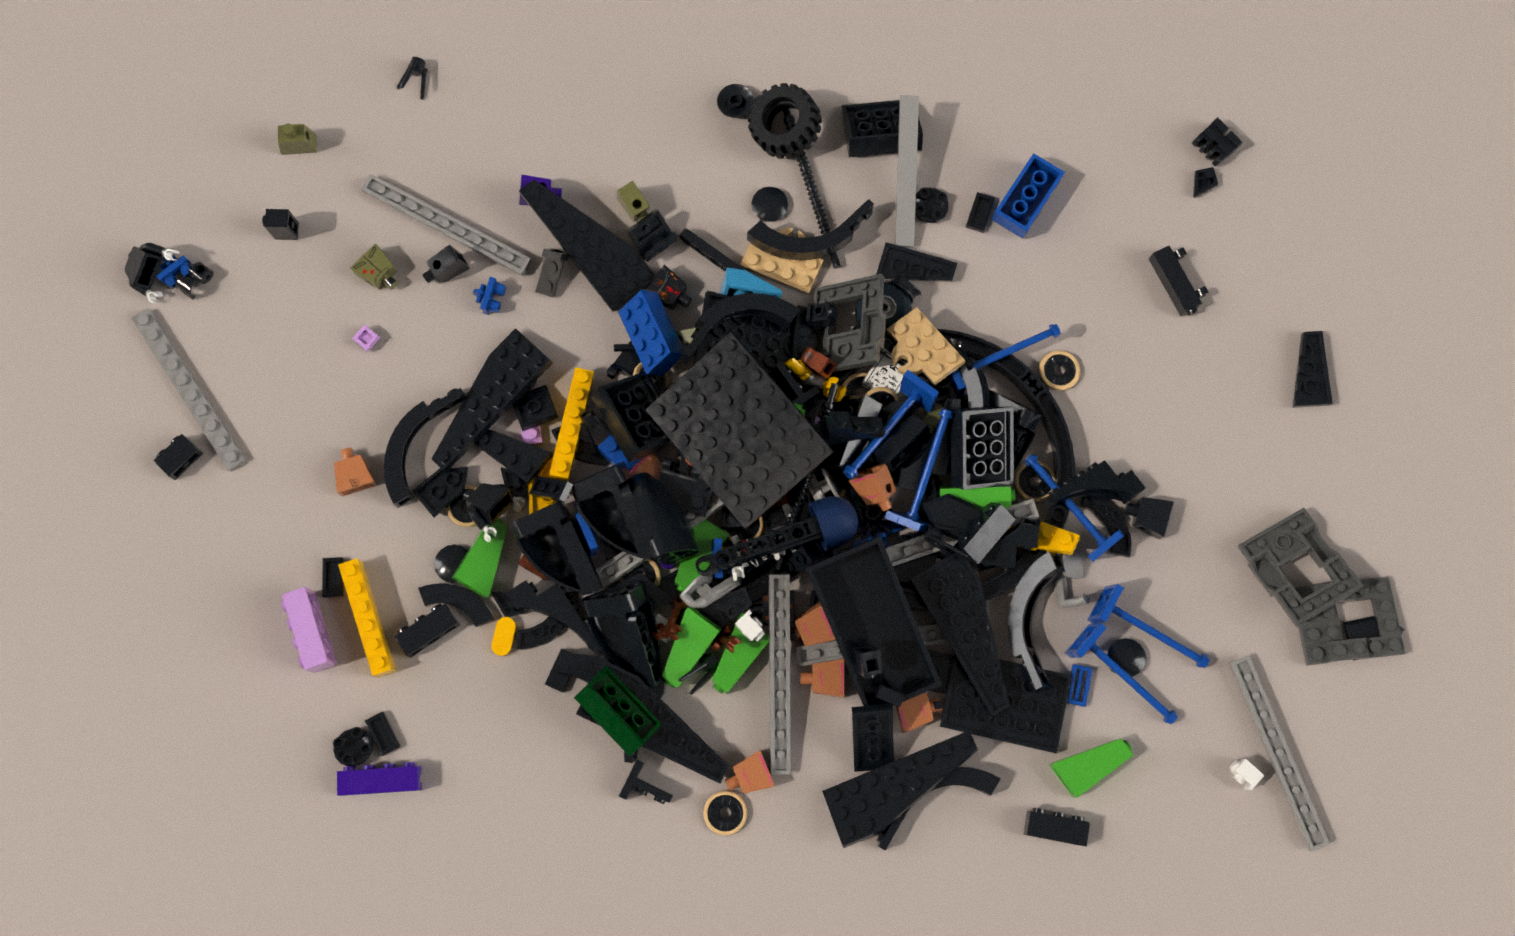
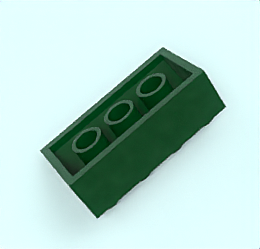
M607 666L573 697L629 757L661 726L658 719Z

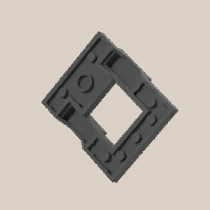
M882 274L815 288L814 304L830 302L835 305L863 298L861 329L837 334L836 324L815 329L817 334L815 351L837 364L833 372L879 364L880 350L884 349L886 314L882 311L885 279ZM828 363V365L826 366V368L824 369L823 372H825V371H827V370L829 369V366H830L829 363Z
M1305 508L1300 509L1238 546L1248 560L1249 568L1271 597H1275L1296 627L1364 587L1341 555L1330 549L1322 539L1317 524ZM1308 552L1317 566L1325 570L1332 582L1302 599L1280 567Z
M1389 577L1360 580L1364 587L1338 602L1371 600L1380 637L1343 640L1335 604L1298 626L1306 666L1343 660L1371 659L1405 654ZM1329 583L1314 584L1313 586L1297 587L1295 589L1303 599Z

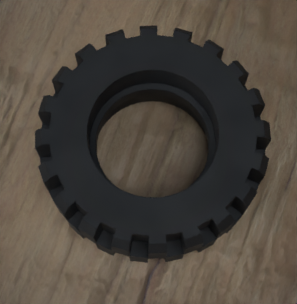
M781 83L779 87L773 85L770 90L765 89L762 91L763 94L755 98L754 101L756 103L751 105V114L748 115V122L750 123L748 128L752 138L764 152L766 151L772 157L776 156L779 159H784V156L790 159L794 158L795 154L798 156L802 155L803 150H809L812 147L810 144L816 142L818 139L816 134L821 131L819 123L822 122V117L819 114L818 106L806 90L802 87L799 88L795 84H790L789 87L787 83ZM789 108L799 110L798 121L790 131L784 134L771 133L772 121L779 112Z

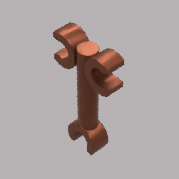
M678 596L674 598L675 608L666 626L656 624L655 627L658 632H652L655 640L669 637L673 641L678 640L676 632H682V629L675 623L681 611L688 607Z
M725 625L709 647L717 652L723 643L725 648L733 653L735 651L733 649L734 646L740 644L741 641L736 636L729 638L733 629Z

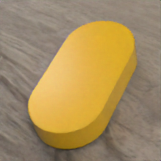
M503 617L496 624L491 648L498 656H506L512 649L516 633V623L513 619Z

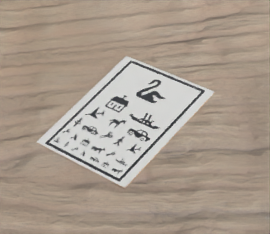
M883 349V352L886 351L887 355L891 357V353L886 349ZM880 354L879 364L872 366L862 383L866 384L870 390L876 387H886L898 394L903 375L898 373V368L901 365L897 363V366L893 367L892 360Z

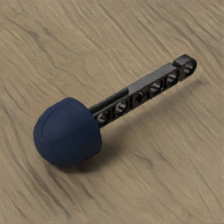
M835 496L821 498L809 503L810 518L717 551L714 555L710 553L701 556L695 563L696 570L701 576H709L717 573L718 570H726L819 539L825 551L840 547L849 542L855 535L858 526L857 513L853 506L843 498ZM795 530L803 531L804 534L800 538H795L792 535ZM777 536H782L785 538V542L783 544H776L774 539ZM759 543H761L762 546H764L763 550H760V548H758ZM749 546H752V550L754 551L753 554H751V549ZM745 549L748 554L745 557L737 556V551ZM722 555L729 558V561L725 564L718 562V558ZM702 562H708L710 568L708 570H701L699 565Z

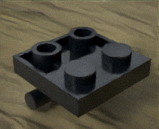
M657 209L626 230L647 262L666 250L678 238L677 234L670 230Z

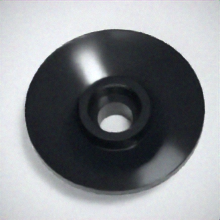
M731 84L724 87L717 97L719 110L725 116L731 118H739L746 115L754 102L752 92L741 84Z

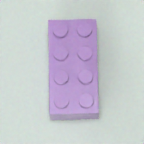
M302 587L282 594L283 601H281V605L289 617L287 625L290 631H293L295 637L292 641L294 647L299 650L300 657H298L301 668L316 673L338 665L315 591Z

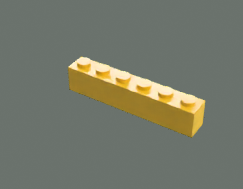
M575 367L549 473V478L570 481L582 431L580 423L583 421L580 419V416L587 410L594 381V371Z
M356 558L338 564L372 676L379 678L396 672L363 562Z

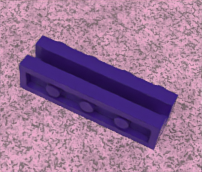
M415 762L403 763V767H395V764H383V768L376 769L375 765H365L363 770H356L354 766L343 767V771H337V796L421 791V766H415Z

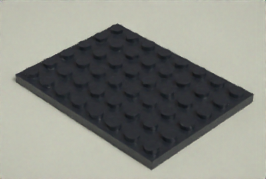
M733 332L728 333L646 409L648 414L745 529L752 525L834 452Z

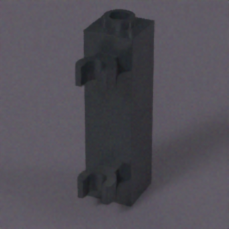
M1169 245L1154 252L1150 256L1149 261L1179 315L1187 314L1190 316L1198 311L1197 308L1202 304L1200 299L1205 297L1209 291L1206 286L1196 291L1194 290L1178 261L1187 254L1184 247L1173 252Z

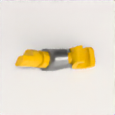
M792 358L784 363L794 374L798 375L800 382L809 389L817 386L821 392L823 391V395L826 398L831 383L837 384L838 382L836 377H830L827 381L826 377L817 373L812 368L809 369L801 360L796 361ZM838 386L834 402L842 400L847 388Z

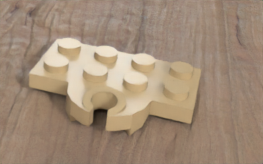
M784 228L778 232L789 236L792 234L793 228ZM801 231L798 232V238H806ZM750 243L740 267L809 295L823 264V259H783L770 255Z
M917 307L887 328V333L897 343L891 353L893 367L897 366L898 361L901 359L908 361L906 365L898 368V373L902 375L907 370L916 376L923 372L935 386L965 364L964 358Z

